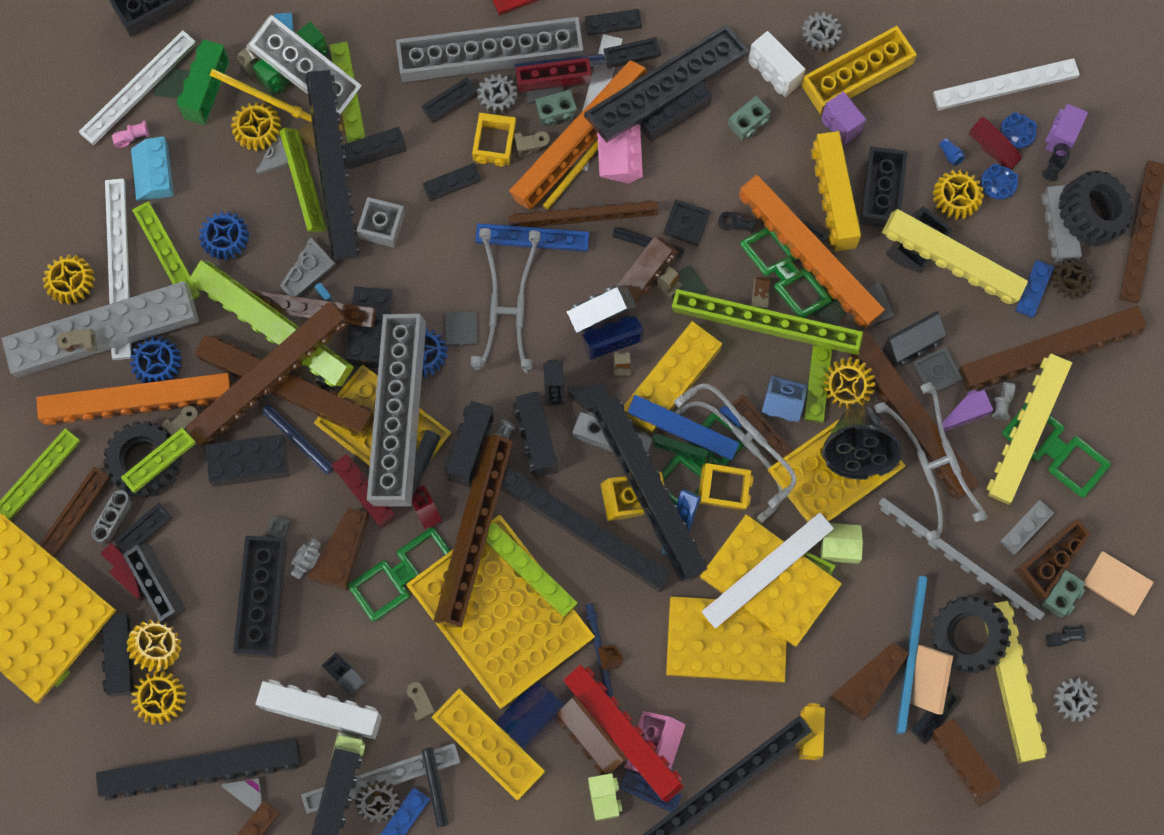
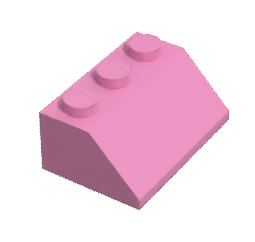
M636 124L608 143L598 133L599 176L627 184L642 178L640 125Z
M643 711L638 724L645 733L643 737L647 742L651 740L658 748L655 752L660 757L663 755L670 762L668 767L671 770L686 724L672 717ZM627 758L624 768L639 773Z

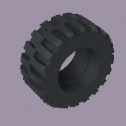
M1099 170L1088 171L1066 185L1060 194V218L1064 221V227L1069 229V233L1072 236L1077 237L1076 240L1085 242V244L1090 246H1101L1124 234L1130 227L1131 220L1133 219V202L1130 201V193L1126 192L1125 185H1121L1120 180L1112 177V174L1103 173V171ZM1089 197L1100 207L1103 219L1093 211Z
M135 421L133 426L126 424L122 426V431L116 430L113 433L115 435L114 439L109 438L107 442L109 448L104 449L106 459L103 462L107 468L106 473L111 478V481L120 490L127 492L133 497L139 495L141 498H147L149 494L154 497L158 495V491L162 490L165 492L168 490L166 486L169 483L173 485L176 481L174 476L179 475L181 471L179 469V465H182L181 457L177 458L135 494L121 477L128 472L126 460L129 453L135 447L142 444H153L159 447L171 437V434L166 429H163L161 425L156 423L153 425L150 421H144L143 424Z
M975 596L957 597L955 601L950 600L947 602L945 608L941 607L938 611L940 613L939 616L933 619L935 626L931 628V634H933L934 639H931L936 650L953 656L951 668L966 673L986 672L991 670L990 667L997 666L1000 663L999 660L1006 656V648L1010 647L1011 643L1009 641L1011 630L1008 629L1009 622L1007 618L1004 617V613L996 605ZM967 616L979 617L988 627V640L985 646L976 653L961 651L954 641V630L957 624Z

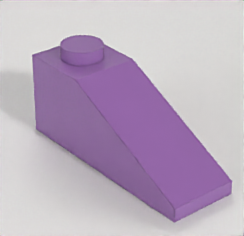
M978 389L967 393V396L942 422L944 432L989 416L992 413L993 408L985 390L978 392Z

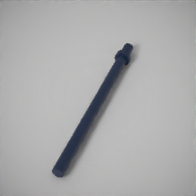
M593 603L585 605L588 615L586 620L589 621L591 632L595 636L593 642L602 682L608 689L607 695L611 697L614 694L609 672L602 669L598 647L602 646L597 624L598 615L595 614Z

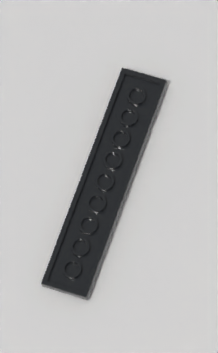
M725 25L584 113V117L608 143L678 99L699 82L707 81L748 55L749 50L729 27Z

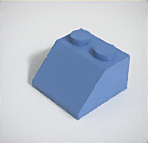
M771 375L762 413L772 417H781L791 422H799L808 385Z

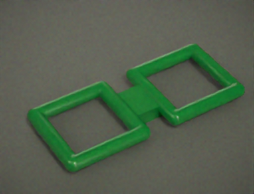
M764 228L740 241V246L765 276L774 272L778 275L781 281L777 282L774 288L797 317L805 318L832 302V298L816 281L811 272H808L805 268L801 270L796 268L792 263L796 258L790 253V249L786 244L783 245L779 242L777 235L773 231L771 232ZM768 234L772 236L787 255V257L769 267L764 264L750 246V244ZM802 277L807 279L822 298L804 310L798 306L784 288Z
M1025 403L1021 409L1025 410L1028 403ZM1020 411L1002 431V435L1010 442L1012 440L1009 437L1013 427H1016L1020 422L1017 420ZM1049 415L1047 423L1055 429L1040 448L1033 452L1031 458L1034 461H1039L1044 454L1048 455L1054 460L1048 467V472L1081 498H1084L1109 469L1111 463L1077 436L1073 437L1068 444L1060 440L1058 437L1065 427ZM1076 446L1101 464L1083 488L1058 470L1059 466Z
M713 412L702 423V426L709 428L712 425V423L717 419L719 422H721L724 426H726L729 430L732 431V429ZM740 440L737 441L739 442V445L737 447L735 455L744 446V444ZM688 442L689 445L699 447L693 443ZM709 452L710 460L708 464L727 466L730 463L725 458L719 460ZM676 454L662 471L664 481L681 462L701 478L702 465L705 463ZM699 488L694 492V494H699ZM669 492L670 499L677 505L678 498Z
M434 527L429 528L397 550L396 554L401 563L394 568H391L388 562L383 560L348 584V589L372 622L377 621L410 597L404 585L418 576L419 572L406 553L431 536L444 555L451 551ZM384 570L400 595L374 612L357 587Z

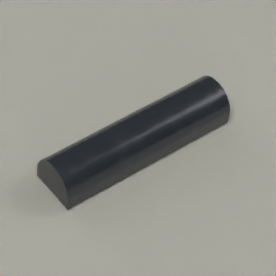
M426 430L415 454L412 498L441 439L440 435L430 430Z

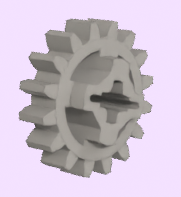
M816 12L814 18L810 15L808 21H804V27H802L801 31L804 33L802 39H807L806 46L811 44V49L813 50L817 47L818 52L822 48L828 51L829 46L834 48L835 43H839V37L842 34V31H840L841 24H837L838 19L832 20V14H829L827 17L825 12L821 16Z
M491 74V79L485 77V83H479L481 89H477L478 101H482V108L487 106V112L493 109L494 114L497 113V110L504 113V108L510 110V104L515 105L514 99H517V93H515L517 88L513 86V80L508 81V76L501 78V74H498L495 78ZM485 93L489 96V100L485 97Z
M312 538L307 545L302 544L291 562L293 568L290 575L300 579L304 572L309 573L320 556V553H318L320 542Z
M1070 678L1067 683L1063 681L1060 683L1061 687L1055 689L1059 694L1053 695V698L1057 699V702L1053 705L1059 706L1060 709L1057 713L1063 712V719L1070 717V721L1074 722L1077 718L1081 722L1083 721V716L1088 719L1090 717L1089 712L1094 713L1096 711L1092 706L1098 704V702L1093 701L1097 694L1091 693L1094 687L1088 688L1087 681L1081 684L1080 678H1077L1074 683L1073 679ZM1072 687L1070 694H1064L1068 688ZM1074 696H1076V700H1079V702L1076 704L1075 701L1072 700ZM1081 706H1087L1083 712L1078 713Z

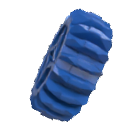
M220 211L219 216L213 213L214 218L207 217L208 223L202 222L204 228L199 229L200 234H202L198 237L202 241L200 245L202 248H205L204 252L206 254L210 253L211 258L216 256L220 261L224 256V259L228 261L229 256H232L235 259V253L241 255L240 249H246L247 246L244 243H249V238L247 237L250 235V232L247 230L248 225L236 213L233 216L230 211L226 215L223 211ZM213 230H215V231H216V235L213 237V240L210 242L211 233H212ZM239 230L238 238L234 242L232 238L236 234L235 232Z
M427 327L425 340L432 342L436 347L424 344L425 352L422 369L424 378H427L428 372L434 376V369L440 372L441 368L439 365L445 366V361L442 359L448 358V355L445 353L448 351V348L444 346L446 342L441 340V334L435 336V330L433 329L429 333ZM437 354L435 359L431 363L427 364V360L430 357H434V355Z
M152 336L150 342L145 338V344L143 345L138 342L140 348H133L136 355H130V358L133 360L130 362V366L133 367L131 371L133 374H136L135 378L137 380H141L143 384L167 381V379L174 380L172 375H179L176 369L182 367L178 363L182 361V357L178 356L181 352L179 349H176L175 343L171 344L169 339L164 341L161 336L158 340H156L155 336ZM157 349V350H156L155 352H153V353H148V352H150L151 350ZM166 352L170 353L169 365L164 361ZM143 358L148 362L145 372L142 370ZM158 359L160 361V363L158 362L157 364H153L151 360L154 361ZM163 370V372L155 374L157 371Z

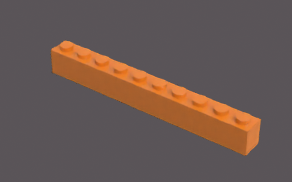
M630 60L509 190L515 202L530 211L598 138V132L584 117V113L646 75L648 72L645 67Z
M758 175L754 176L740 188V200L752 208L753 214L765 222L766 228L777 235V239L781 244L787 245L793 257L799 258L803 262V267L816 276V281L828 289L829 295L841 303L843 310L851 313L857 325L867 329L883 315L885 309Z
M228 373L39 396L36 397L38 420L44 425H55L56 422L61 421L64 423H73L77 419L90 421L94 420V417L112 418L117 414L129 416L133 412L151 413L152 410L157 409L168 411L172 407L183 409L186 406L196 404L198 406H207L225 393L232 386V381Z

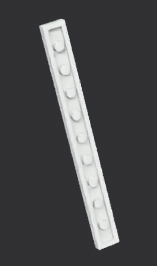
M124 179L105 180L110 304L130 298L126 187ZM132 343L111 348L112 359H131Z

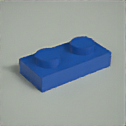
M684 489L681 490L676 506L680 518L686 523L687 531L690 532L701 497Z

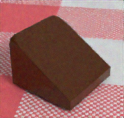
M615 645L598 647L602 669H618L624 658Z

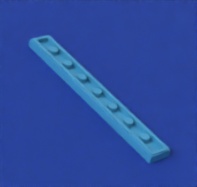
M919 576L916 583L907 647L909 654L905 661L895 734L901 735L906 732L927 585V577Z

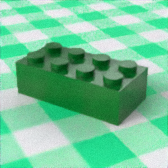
M311 21L295 33L323 56H327L329 51L325 37ZM263 59L253 65L259 83L271 96L282 92L284 87L291 82Z
M204 39L201 45H198L195 61H192L190 65L189 77L185 78L183 83L184 90L177 98V105L184 120L206 125L222 81L210 76V72L212 69H215L225 74L230 62L224 45Z

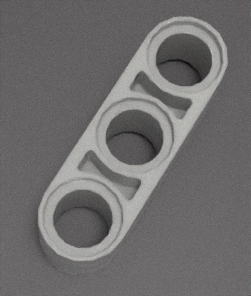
M117 490L112 494L92 529L93 539L101 545H107L113 540L132 506V499L125 491ZM126 497L125 502L119 505V498ZM111 514H116L115 520L109 522L108 517ZM101 531H106V536L102 539H99V533Z

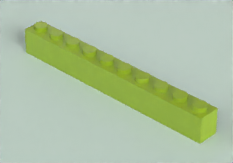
M200 260L189 280L194 282V287L209 293V298L216 302H221L224 309L236 313L239 320L251 324V328L254 331L265 334L266 339L273 344L277 343L280 345L299 328L295 323L209 261ZM321 345L316 349L317 353L314 356L307 357L302 362V365L310 367L309 371L316 376H322L325 378L324 382L332 387L342 386L354 366L325 345Z
M676 289L672 304L674 313L859 355L863 339V332L679 289Z

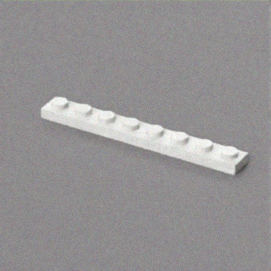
M182 30L79 131L80 135L94 146L197 45L196 41Z
M1073 58L934 91L933 97L939 111L1078 78L1080 74Z

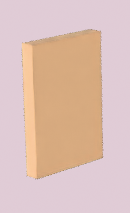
M1103 551L1099 554L1084 580L1086 583L1085 587L1133 616L1154 583Z
M925 645L918 646L910 704L936 714H943L953 660L952 655Z

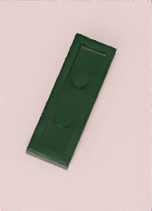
M654 433L652 441L656 448L699 462L709 463L710 454L708 450Z

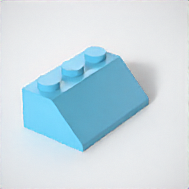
M165 137L145 139L131 148L136 201L173 197L169 145Z

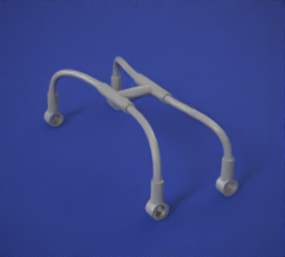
M481 228L479 238L482 239L485 245L493 284L489 319L490 333L483 357L472 356L470 365L475 370H480L485 364L493 342L495 327L497 326V314L516 315L515 327L517 328V344L521 360L520 368L525 373H529L532 369L533 361L525 359L521 335L524 318V288L537 245L540 241V232H529V241H531L532 249L523 272L517 296V307H498L499 294L497 293L496 270L489 245L491 230Z
M931 382L920 387L923 394L932 393L938 429L942 439V446L946 453V456L928 462L924 450L922 451L910 428L885 402L874 406L877 414L888 412L907 432L916 447L917 455L928 483L933 489L937 506L938 528L937 531L933 530L925 534L928 542L939 539L943 528L942 506L936 486L937 482L932 470L947 463H950L954 475L957 476L962 488L979 511L972 515L975 523L987 519L986 512L966 485L950 442L945 436L937 391Z
M699 384L694 388L691 387L674 401V404L678 407L674 413L681 416L685 413L686 409L693 406L704 407L712 411L732 429L737 438L754 456H757L767 469L771 465L751 441L753 438L762 447L764 446L789 472L791 476L790 485L782 490L777 483L779 494L775 495L768 502L770 507L754 519L761 525L777 511L782 500L794 488L796 475L793 469L768 445L766 439L744 416L740 415L717 388L709 384ZM709 389L726 404L748 433L745 435L738 426H735L720 411L707 403L699 401L685 403L698 390Z

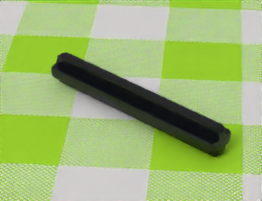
M615 227L612 233L614 238L645 248L653 239L619 227ZM671 244L680 251L676 257L682 258L685 249Z
M428 747L422 749V755L437 827H444L448 825V819L434 749Z

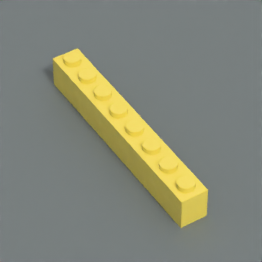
M899 209L891 213L882 233L887 235L888 239L902 243L903 247L908 250H915L922 258L935 261L937 266L951 270L955 276L964 277L971 285L984 288L986 293L1000 297L1004 303L1013 304L1018 302L1028 283L1024 278Z
M1050 354L1048 358H1043L1040 368L1043 370L1040 375H1036L1032 383L1035 388L1032 393H1028L1025 399V403L1028 404L1025 410L1021 409L1017 420L1020 422L1018 427H1013L1010 433L1011 443L1010 445L1006 444L1003 449L1002 455H1004V459L996 465L994 472L997 475L994 480H990L987 486V490H989L987 496L1008 505L1011 504L1072 362L1054 354Z
M1008 601L993 603L1004 613V617L1009 622L1008 629L1011 630V636H1009L1010 647L1006 648V656L999 660L1000 663L995 666L1017 762L1023 763L1043 759L1047 749L1045 742L1041 741L1040 734H1042L1040 722L1036 720L1037 707L1035 702L1032 703V686L1027 682L1026 678L1028 669L1021 657L1023 656V648L1021 644H1018L1017 636H1019L1017 625H1014L1012 620L1014 611L1012 606H1009Z

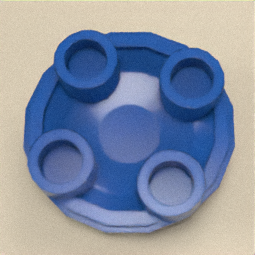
M1014 112L1004 119L1000 131L1015 148H1025L1035 140L1037 124L1027 116Z
M993 164L982 174L981 187H983L984 193L991 198L997 200L1006 199L1015 193L1018 186V175L1007 167Z

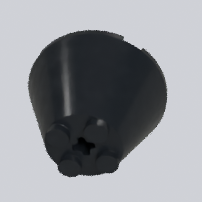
M860 404L851 405L850 409L842 414L822 448V457L832 472L839 476L856 480H866L868 476L879 474L880 477L887 474L897 466L902 453L899 440L881 416L876 413L875 409L861 406Z

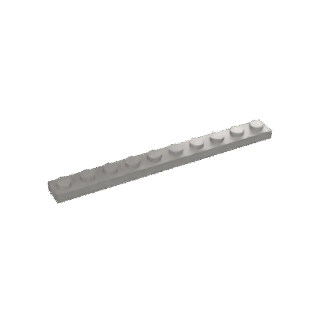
M882 498L879 502L881 511L888 516L892 513L897 517L896 522L903 527L909 525L913 528L912 533L920 539L923 536L926 538L925 534L930 532L928 529L885 498ZM939 538L928 542V545L935 550L940 548L945 551L944 556L950 561L954 562L956 559L960 562V568L968 574L972 571L978 575L976 579L984 585L987 583L994 587L992 591L1000 597L1005 595L1010 598L1008 602L1018 609L1021 606L1025 609L1026 612L1024 614L1033 621L1036 618L1041 620L1045 615Z

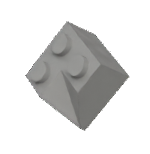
M367 197L357 228L358 238L395 248L405 217L404 206Z

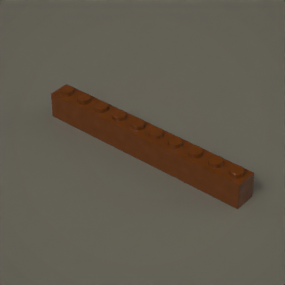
M331 301L326 303L185 427L198 445L213 444L220 433H225L230 429V424L244 417L246 410L255 407L259 403V399L264 395L270 394L277 383L284 382L292 370L299 369L307 357L314 356L317 353L316 349L330 342L332 335L336 332H341L346 327V323L349 322L347 317L335 303Z
M1137 305L964 364L960 367L959 372L964 379L963 383L967 391L972 389L981 390L984 388V385H996L1002 382L1001 379L1007 377L1013 379L1018 377L1019 373L1036 371L1037 367L1041 365L1043 358H1048L1050 354L1069 360L1073 357L1072 355L1077 353L1084 355L1090 352L1092 348L1101 349L1106 347L1107 343L1113 341L1114 343H1119L1125 340L1127 336L1137 337L1143 333L1142 331L1147 327V324Z
M864 330L859 355L846 354L855 361L860 359V366L865 362V370L868 368L872 369L868 375L875 376L870 382H875L876 385L871 388L876 389L881 402H885L907 424L916 437L922 451L924 450L928 462L946 456L938 427L869 333ZM901 426L903 432H904L906 435H908L907 432L904 430V428ZM952 447L961 469V475L969 490L972 491L979 483ZM950 463L934 469L936 477L940 482L945 483L947 492L952 498L955 497L956 500H959L966 495L957 476L954 475Z
M205 334L194 353L198 360L238 379H241L261 361L255 358L253 353L247 350L242 352L232 343L225 344L221 338L215 335L210 337ZM288 374V378L284 382L277 383L273 387L274 390L270 394L363 438L374 420L370 408L364 405L359 407L354 404L353 400L347 397L342 399L338 397L336 392L330 389L325 391L321 389L319 384L313 381L308 383L298 374H294V376Z
M500 435L485 436L433 622L449 628H462L513 441Z

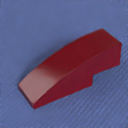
M982 116L970 129L968 135L982 145L981 149L1002 166L1012 170L1022 159V156L1011 142L985 117Z
M110 543L100 553L114 566L109 571V574L138 600L142 601V590L123 554Z

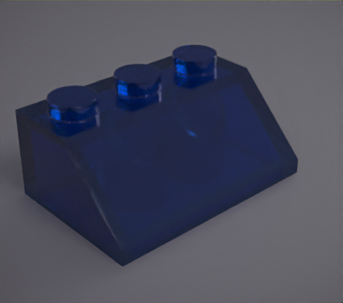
M625 316L619 322H608L602 325V328L586 330L582 334V342L589 360H593L643 342L644 329L636 316Z
M536 682L522 693L495 723L524 750L557 716V712L564 704L540 682Z

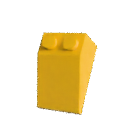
M659 472L660 480L664 485L662 472ZM626 476L608 478L600 484L608 521L646 515Z

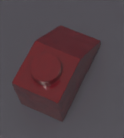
M425 485L418 487L412 498V505L424 529L435 526L442 519Z

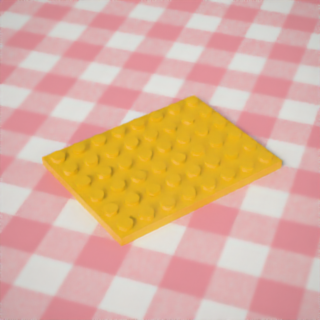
M1 513L0 672L34 702L39 704L117 610Z
M498 515L491 521V524L495 522L537 563L501 515ZM486 542L462 628H449L434 622L500 710L595 638L574 609L563 618ZM453 550L406 584L433 621Z

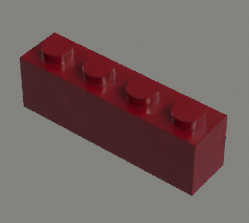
M589 58L516 67L518 92L591 83L592 79Z
M347 453L331 465L335 473L380 529L396 518L389 506H373L367 501L368 480Z

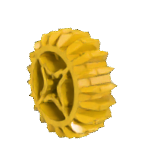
M256 101L254 106L251 103H248L247 108L242 106V112L236 110L237 117H233L234 123H231V127L234 129L232 134L235 136L236 142H240L242 147L246 146L248 150L254 147L255 151L258 150V147H261L262 150H265V145L270 147L272 146L271 141H277L275 136L280 135L279 130L282 128L280 124L281 119L278 117L277 111H273L271 106L266 107L264 102L259 106V103ZM254 121H256L257 125L259 126V127H257V128H258V132H257L256 128L254 127V126H255V122H254ZM246 134L255 135L256 137H249Z
M961 169L958 170L957 174L954 170L950 172V175L945 173L943 178L939 177L938 183L934 185L936 190H933L932 194L936 196L933 201L938 203L936 209L942 208L941 214L947 212V217L950 218L951 215H954L955 220L959 218V215L962 219H965L966 215L971 217L973 212L978 211V206L982 205L981 199L984 197V194L981 193L983 187H978L980 180L974 181L975 175L969 177L968 171L962 174ZM967 188L970 190L972 194V200L969 198L970 196L966 192ZM944 190L947 191V194L950 197L949 201L946 199L944 195Z
M67 254L66 259L60 256L59 261L53 259L54 265L47 264L50 270L44 271L47 277L43 278V282L46 283L44 288L48 290L47 294L52 296L54 301L59 300L60 304L66 301L68 305H71L72 300L78 304V298L85 300L84 294L90 295L88 288H94L91 282L95 281L94 276H92L94 271L90 269V264L85 263L84 258L79 259L77 255H74L72 258L71 255ZM74 267L81 271H70L68 268ZM57 288H68L69 292H62L57 290Z
M849 357L847 362L845 358H841L840 363L835 361V367L829 366L828 370L830 372H826L824 375L829 378L823 381L824 384L829 385L824 388V391L831 392L827 395V398L833 396L835 398L832 401L833 404L840 401V408L844 403H846V409H850L851 403L852 405L859 403L863 406L865 404L864 399L869 401L871 398L868 394L874 393V390L869 387L876 385L875 382H870L875 376L868 375L872 369L868 368L865 370V362L861 366L859 365L860 359H856L855 363H853L852 357ZM844 369H853L857 371L858 374L850 375ZM839 372L841 375V385L836 388L835 376ZM863 378L864 389L860 395L857 383ZM856 379L852 385L843 387L847 381ZM843 391H847L855 397H845L840 393Z
M150 619L147 624L143 621L140 626H135L134 631L130 632L127 640V645H129L127 652H130V659L135 658V665L142 664L141 670L145 666L148 667L149 672L153 668H155L156 672L160 671L161 668L166 670L168 665L172 666L175 662L174 660L178 659V653L181 651L179 646L181 640L177 639L178 633H172L173 627L167 628V622L161 625L160 621L157 620L154 624ZM139 639L142 641V645L145 647L144 651L140 647ZM164 640L168 645L169 652L166 650V647L163 644Z
M154 671L153 678L148 673L146 674V681L143 678L139 679L142 683L141 686L137 684L134 686L138 689V692H132V695L137 697V699H133L131 702L138 705L133 709L135 712L140 711L138 717H144L146 723L151 720V724L156 725L158 720L159 724L163 725L164 718L170 723L172 721L171 715L175 718L178 717V714L175 713L176 710L183 711L179 704L186 703L185 700L180 699V697L186 696V693L179 692L184 688V685H177L180 680L178 678L173 679L174 675L171 673L167 676L166 672L162 671L159 677V673ZM156 683H168L172 688L160 690ZM150 687L151 694L144 702L145 693ZM157 693L163 696L160 702L155 700ZM174 694L173 702L168 708L167 701ZM157 705L162 713H150L146 708Z

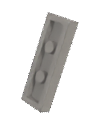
M1039 500L1000 543L1015 555L1054 512Z

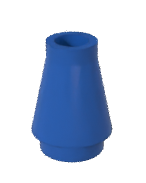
M948 138L939 144L949 164L957 166L965 159L964 151L950 142Z

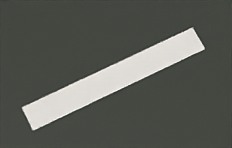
M603 34L598 54H604V48L621 45L622 38ZM606 61L604 65L594 66L583 110L612 80L615 67L607 68ZM590 147L579 157V159L571 167H575V165L580 161V159L585 155V153L590 149ZM590 160L582 170L587 171Z
M818 513L702 611L703 615L716 629L834 529L821 513Z

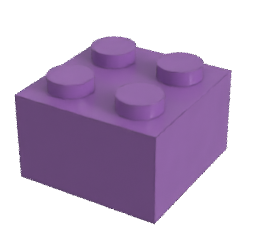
M844 91L825 104L822 115V122L825 127L830 128L832 132L839 131L843 146L862 134L866 122L864 116Z
M1068 103L1064 110L1060 109L1046 137L1045 142L1048 144L1045 149L1053 152L1055 145L1064 143L1071 150L1088 112ZM1058 150L1056 152L1060 156L1066 155V151L1064 150Z

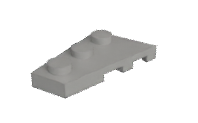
M310 237L305 249L301 251L298 260L291 267L280 288L288 296L299 297L334 268L336 264Z

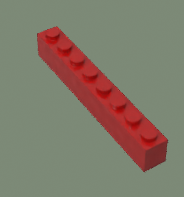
M580 664L563 681L659 797L667 803L685 787L681 783L683 778L676 770L673 772L668 767L670 762L663 755L660 757L655 752L658 748L651 740L647 742L644 739L645 733L638 725L634 727L630 722L633 720L626 711L622 712L618 708L621 704L614 696L609 697L607 695L608 689L601 681L597 683L594 679L595 673L589 667L584 668Z

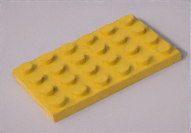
M362 364L338 393V397L342 399L347 397L353 400L354 404L359 407L364 405L370 408L374 416L378 376ZM419 408L416 451L426 430L433 431L441 436L433 453V458L450 438L452 432ZM318 417L315 420L314 424L370 467L374 420L364 438L323 418Z
M839 420L783 458L796 475V484L790 491L791 493L788 495V498L807 522L818 513H821L828 522L900 472L906 465L900 459L897 466L887 474L880 477L879 474L868 476L866 480L849 479L832 472L822 457V448ZM779 461L768 469V472L782 490L790 485L791 476Z
M745 515L709 563L707 570L703 571L700 575V578L723 594L782 545L784 541L748 515ZM802 555L741 608L796 647L842 583Z
M670 596L666 676L785 683V639L742 608H739L715 629L703 615L702 611L716 599Z

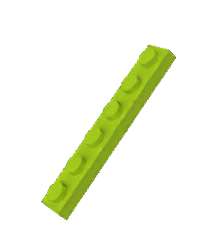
M348 42L330 44L333 64L355 80ZM356 93L342 112L347 143L365 138L358 94Z
M283 128L279 132L308 232H324L327 228L298 129Z
M148 201L132 209L172 284L184 281L190 287L193 300L200 297L199 291L194 287V282L189 280L190 275L150 202Z
M65 428L0 500V514L2 513L11 520L81 441Z
M495 522L490 525L486 543L564 618L578 603Z

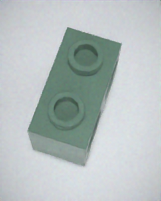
M571 89L535 99V107L541 126H552L559 121H570L577 117V108ZM568 105L569 108L562 109L561 106ZM545 110H551V111H552V113H550V114H545V113H543V112H544Z
M755 96L729 117L728 126L743 141L746 137H752L756 133L757 128L760 126L764 127L770 121L771 111ZM759 112L761 116H755L753 113ZM745 123L748 126L744 128L741 127L739 124Z
M1065 570L1041 606L1060 618L1065 615L1069 616L1075 608L1073 605L1075 599L1079 600L1085 592L1083 587L1086 583ZM1066 583H1071L1074 586V592L1067 590ZM1056 599L1063 601V608L1056 605Z

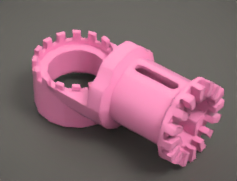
M144 120L142 123L133 126L129 124L127 125V130L117 132V134L114 133L112 135L114 146L121 148L128 146L135 138L142 136L150 137L149 131L146 129L148 128L146 121Z

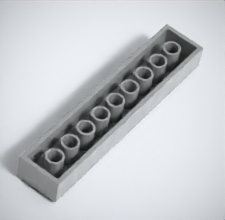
M578 17L396 40L402 82L513 69L517 63L583 56Z
M183 281L3 337L2 342L10 374L20 378L98 354L111 348H117L199 322L190 287ZM91 329L96 332L97 351L89 352L84 348H77L72 352H67L61 349L56 342L57 337L64 332Z
M383 314L367 501L373 506H411L426 332V321L421 314Z

